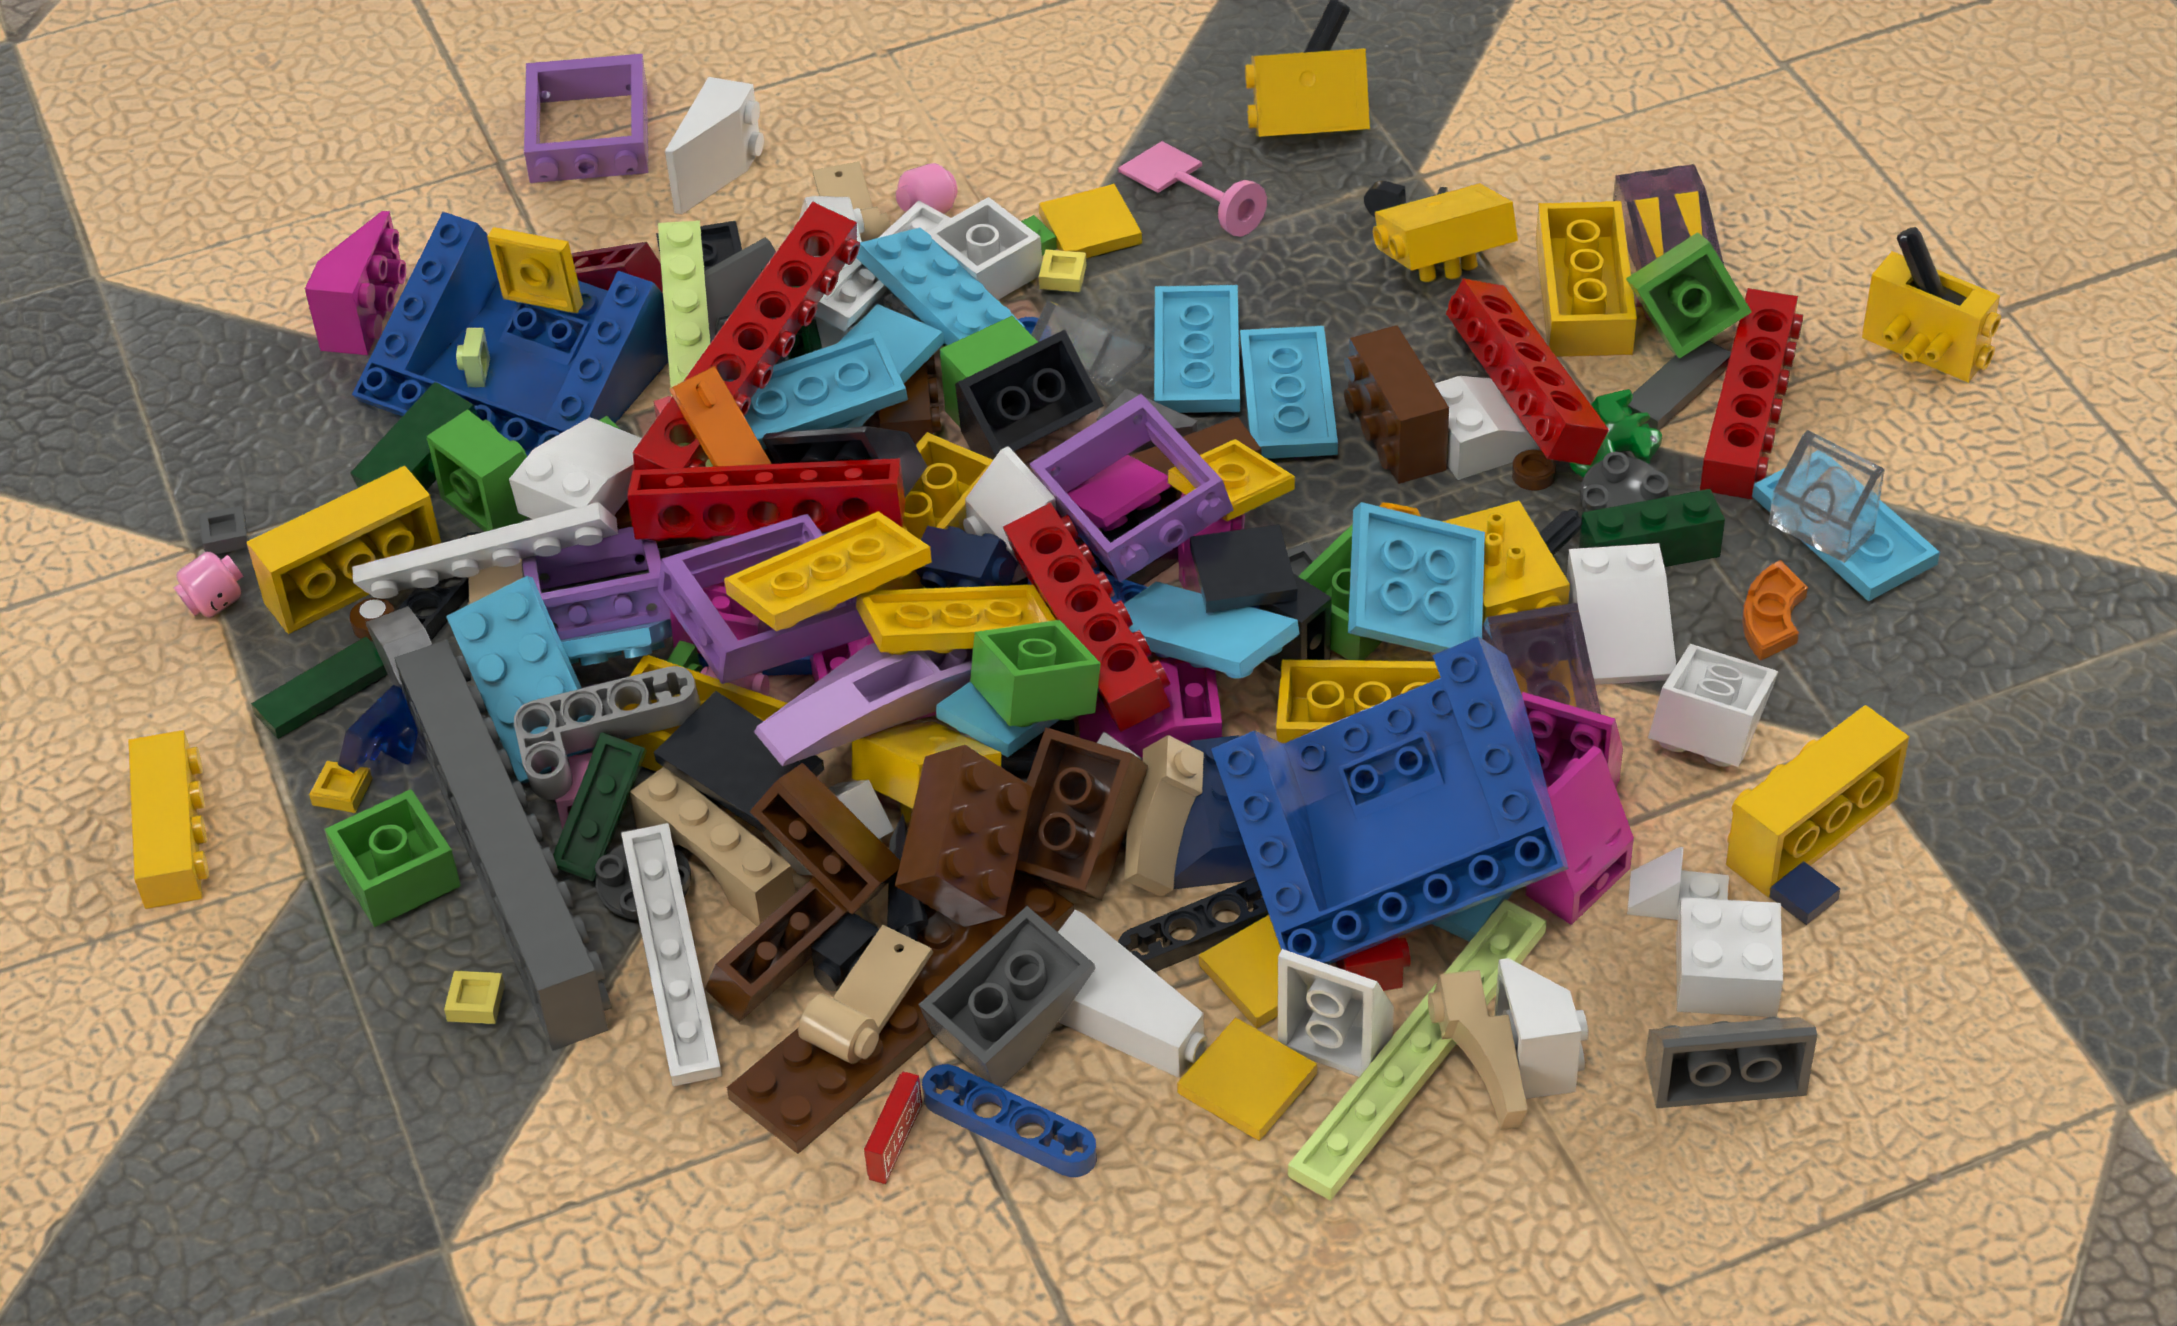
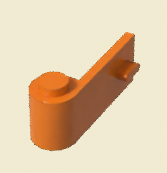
M715 366L669 389L713 466L771 464Z

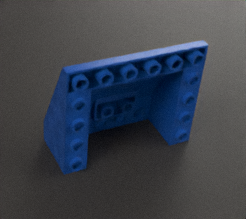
M442 212L352 395L358 401L403 416L436 381L472 403L482 421L488 420L493 424L497 432L509 441L514 440L518 442L527 456L534 448L590 417L599 421L608 416L616 423L668 363L664 299L660 289L653 282L617 271L608 291L578 281L583 300V306L578 313L503 299L487 239L488 234L476 222ZM467 328H484L490 356L485 387H468L464 370H459L457 367L458 345H464Z
M1477 636L1432 655L1441 677L1437 680L1284 744L1254 730L1211 749L1281 950L1284 949L1330 965L1569 869L1524 700L1506 654Z

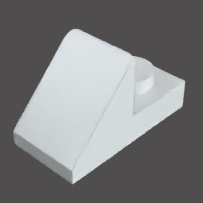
M1683 847L1676 848L1631 871L1627 915L1678 920L1681 897L1728 900L1729 875L1682 870Z

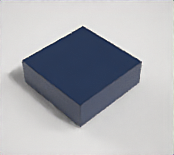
M1803 861L1771 886L1770 898L1777 903H1781L1783 908L1807 925L1839 899L1841 888Z

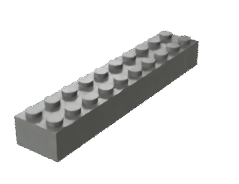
M448 640L394 657L411 723L552 1051L608 1031L604 1011L612 1007L604 983L599 981L605 978L599 956L595 950L589 952L587 946H584L589 943V938L580 915L574 917L572 912L568 911L574 907L565 881L558 883L556 877H553L558 874V869L550 848L543 849L542 845L538 844V842L543 841L540 826L534 814L528 815L523 810L528 808V802L520 781L513 782L512 779H509L514 773L505 748L501 750L495 748V744L499 743L496 728L491 717L484 718L480 714L485 712V707L478 687L476 685L470 687L466 683L471 681V676L464 656L459 655L455 657Z

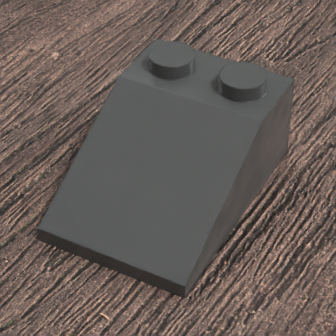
M1026 906L919 1004V1007L931 1033L980 1078L1002 1087L1035 1056L1096 967L1090 959Z

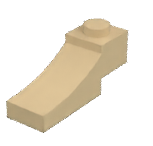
M1169 735L1143 749L1142 761L1148 765L1127 826L1124 880L1160 897L1173 891L1174 873L1181 837L1196 796L1202 794L1204 752Z
M1480 970L1440 974L1434 993L1428 994V1009L1431 1022L1439 1023L1442 1039L1452 1038L1474 1064L1490 1095L1500 1130L1520 1128L1527 1113V1105L1509 1015L1488 1016Z

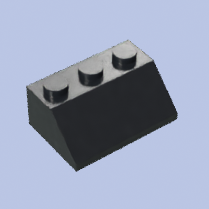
M1065 329L955 384L961 432L971 451L992 460L1005 447L1009 446L1015 452L1104 406Z
M865 426L766 433L762 438L776 464L900 458L905 498L928 467L910 434L903 431Z

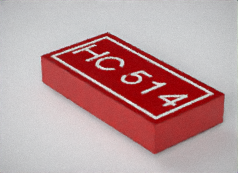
M905 1071L899 1074L865 1145L864 1155L867 1176H869L871 1181L886 1184L921 1110L922 1096L919 1075Z

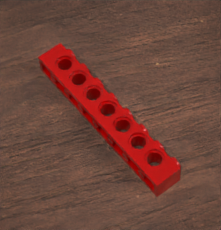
M812 201L684 381L715 366L723 381L727 379L734 380L730 382L724 381L745 417L754 393L758 388L763 389L766 387L771 379L773 366L780 356L785 358L790 353L797 332L802 325L808 326L817 311V304L823 295L828 296L833 292L838 282L839 273L845 264L851 265L856 259L860 249V242L857 241V222ZM673 396L632 452L634 470L706 467V462L709 459ZM681 443H689L687 446H678Z

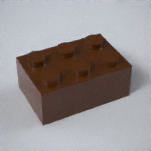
M1398 325L1349 338V357H1346L1344 361L1345 370L1349 378L1348 388L1344 390L1345 403L1348 411L1351 414L1356 413L1359 418L1365 439L1373 441L1376 446L1382 467L1391 471L1398 484L1446 471L1449 406Z
M1046 727L1026 782L1033 789L1015 871L1037 878L1042 882L1102 901L1148 765L1132 753Z
M961 745L925 756L895 886L964 927L1005 917L1033 787L967 745Z

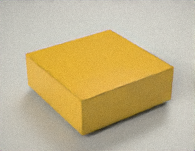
M326 761L309 794L312 805L356 813L373 779L370 768Z

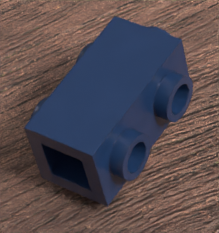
M927 526L921 541L930 546L932 562L916 569L915 572L921 577L920 582L926 588L1008 586L1013 580L1019 563L1007 550L1006 542L996 535L984 533L982 536L968 534L962 529L948 526L947 529Z

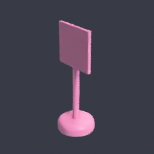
M1163 141L1118 167L1119 173L1157 193L1175 182L1181 181L1219 201L1218 219L1220 225L1233 236L1242 237L1252 232L1262 220L1267 207L1265 190L1254 181L1242 180L1234 183L1224 193L1189 175L1202 167L1201 161Z

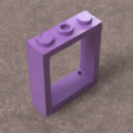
M643 54L526 63L524 155L530 183L648 173L647 80ZM631 95V136L540 143V103Z
M1142 394L1029 464L1033 474L1055 497L1056 510L1062 517L1065 515L1070 517L1079 537L1119 582L1141 570L1234 510L1223 480ZM1151 440L1196 489L1110 543L1067 492Z
M808 514L661 559L658 592L722 684L869 636V631L856 609L857 596L837 604L834 610L801 620L791 628L781 629L777 632L773 629L738 641L702 588L724 582L726 577L825 535L826 533H821Z
M633 527L618 529V534L605 537L600 543L584 546L578 544L563 548L560 553L553 556L536 555L522 559L524 577H533L552 622L557 624L555 629L560 640L671 619L670 608L658 592L661 559L657 543L651 539L635 540ZM638 555L645 556L643 562H637L635 558ZM648 569L647 574L546 593L541 591V589ZM542 573H547L549 578L541 580L539 576ZM650 603L657 605L653 611L647 610L646 607Z

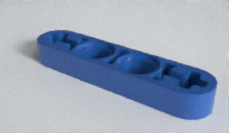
M950 1064L937 1065L925 1073L922 1079L924 1103L934 1114L1067 1177H1081L1088 1174L1095 1167L1097 1162L1096 1139L1087 1128L957 1066ZM949 1085L954 1086V1092L946 1088ZM936 1088L945 1091H943L942 1094H938L936 1092ZM986 1102H992L1001 1107V1111L991 1118L979 1117L974 1113L978 1105ZM1026 1123H1036L1044 1128L1040 1136L1029 1139L1021 1137L1017 1130ZM1055 1135H1058V1141L1054 1140ZM1077 1146L1083 1148V1153L1075 1151L1071 1156L1065 1155V1150L1074 1151Z

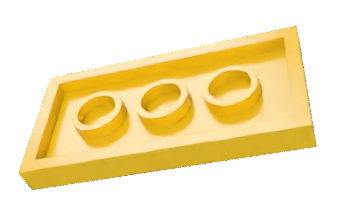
M878 511L724 578L726 594L777 632L781 629L791 628L799 621L819 612L831 610L837 604L857 595L869 593L876 587L893 579L911 574L914 570L932 562L930 546Z
M1034 585L873 590L866 594L857 595L856 609L879 651L892 655H904L909 651L931 650L937 653H949L954 649H973L975 632L1056 620Z

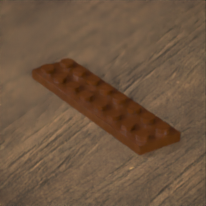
M1015 871L1005 917L964 927L937 911L928 919V925L917 934L918 942L932 948L933 954L879 1033L876 1048L867 1059L862 1058L857 1063L850 1064L801 1039L797 1028L726 1087L728 1099L790 1149L799 1154L935 1037L925 1021L919 1004L1006 924L1028 906L1058 932L1074 912V904L1039 879Z

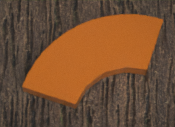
M1781 560L1767 567L1756 577L1748 590L1742 618L1744 634L1750 648L1760 661L1798 642L1799 632L1791 621V613L1796 605L1806 599L1808 587Z

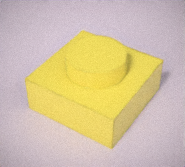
M1046 249L1039 273V289L1080 292L1087 266L1086 253Z
M454 971L444 1008L447 1022L496 1024L505 987L502 973Z

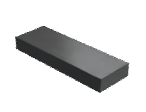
M1708 340L1680 359L1675 355L1633 393V399L1628 405L1632 410V414L1648 412L1650 419L1644 424H1648L1649 428L1660 430L1727 369L1731 352Z

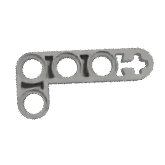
M671 666L523 704L514 716V727L523 767L534 794L545 800H556L564 796L572 785V772L567 754L595 747L601 732L624 740L682 725L700 707L697 687L691 672L683 667ZM657 699V702L652 703L651 700ZM629 704H640L633 710H622ZM584 715L593 716L586 722H576ZM537 727H547L543 732L539 734L530 733L533 729ZM547 767H557L550 774H539Z

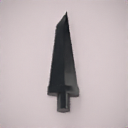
M903 814L889 844V850L900 861L908 832ZM896 874L888 883L887 927L918 942L917 934L928 925V915L925 912L923 902L895 886Z

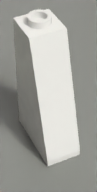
M1074 910L1058 933L1095 964L1096 969L1058 1022L1180 1078L1190 1062L1195 1063L1205 1051L1207 1036L1204 1035L1203 1012L1085 914Z

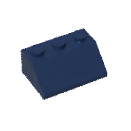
M1239 735L1192 740L1187 744L1204 752L1202 794L1196 796L1181 837L1174 873L1173 890L1242 882L1256 877L1211 750L1216 746L1238 738Z

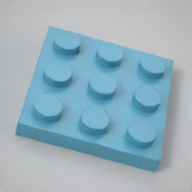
M1363 502L1358 504L1353 509L1348 633L1433 653H1439L1477 636L1482 639L1485 532Z

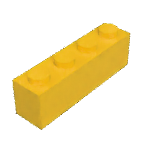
M184 730L128 739L134 880L144 908L150 909L202 899L201 880L209 878V871L205 852L199 851V844L207 842L202 815L197 816V809L204 808L202 786L200 781H195V775L202 774L198 747L190 748Z

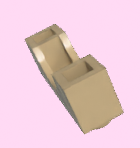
M665 767L630 791L637 829L668 823L673 846L680 845L694 853L715 876L729 904L756 926H759L795 894L792 867L788 862L689 783Z

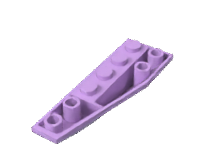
M875 643L866 645L759 724L754 733L783 767L935 712L938 703L970 682L973 649H954L949 653H937L931 650L908 651L904 655H892L887 652H880Z

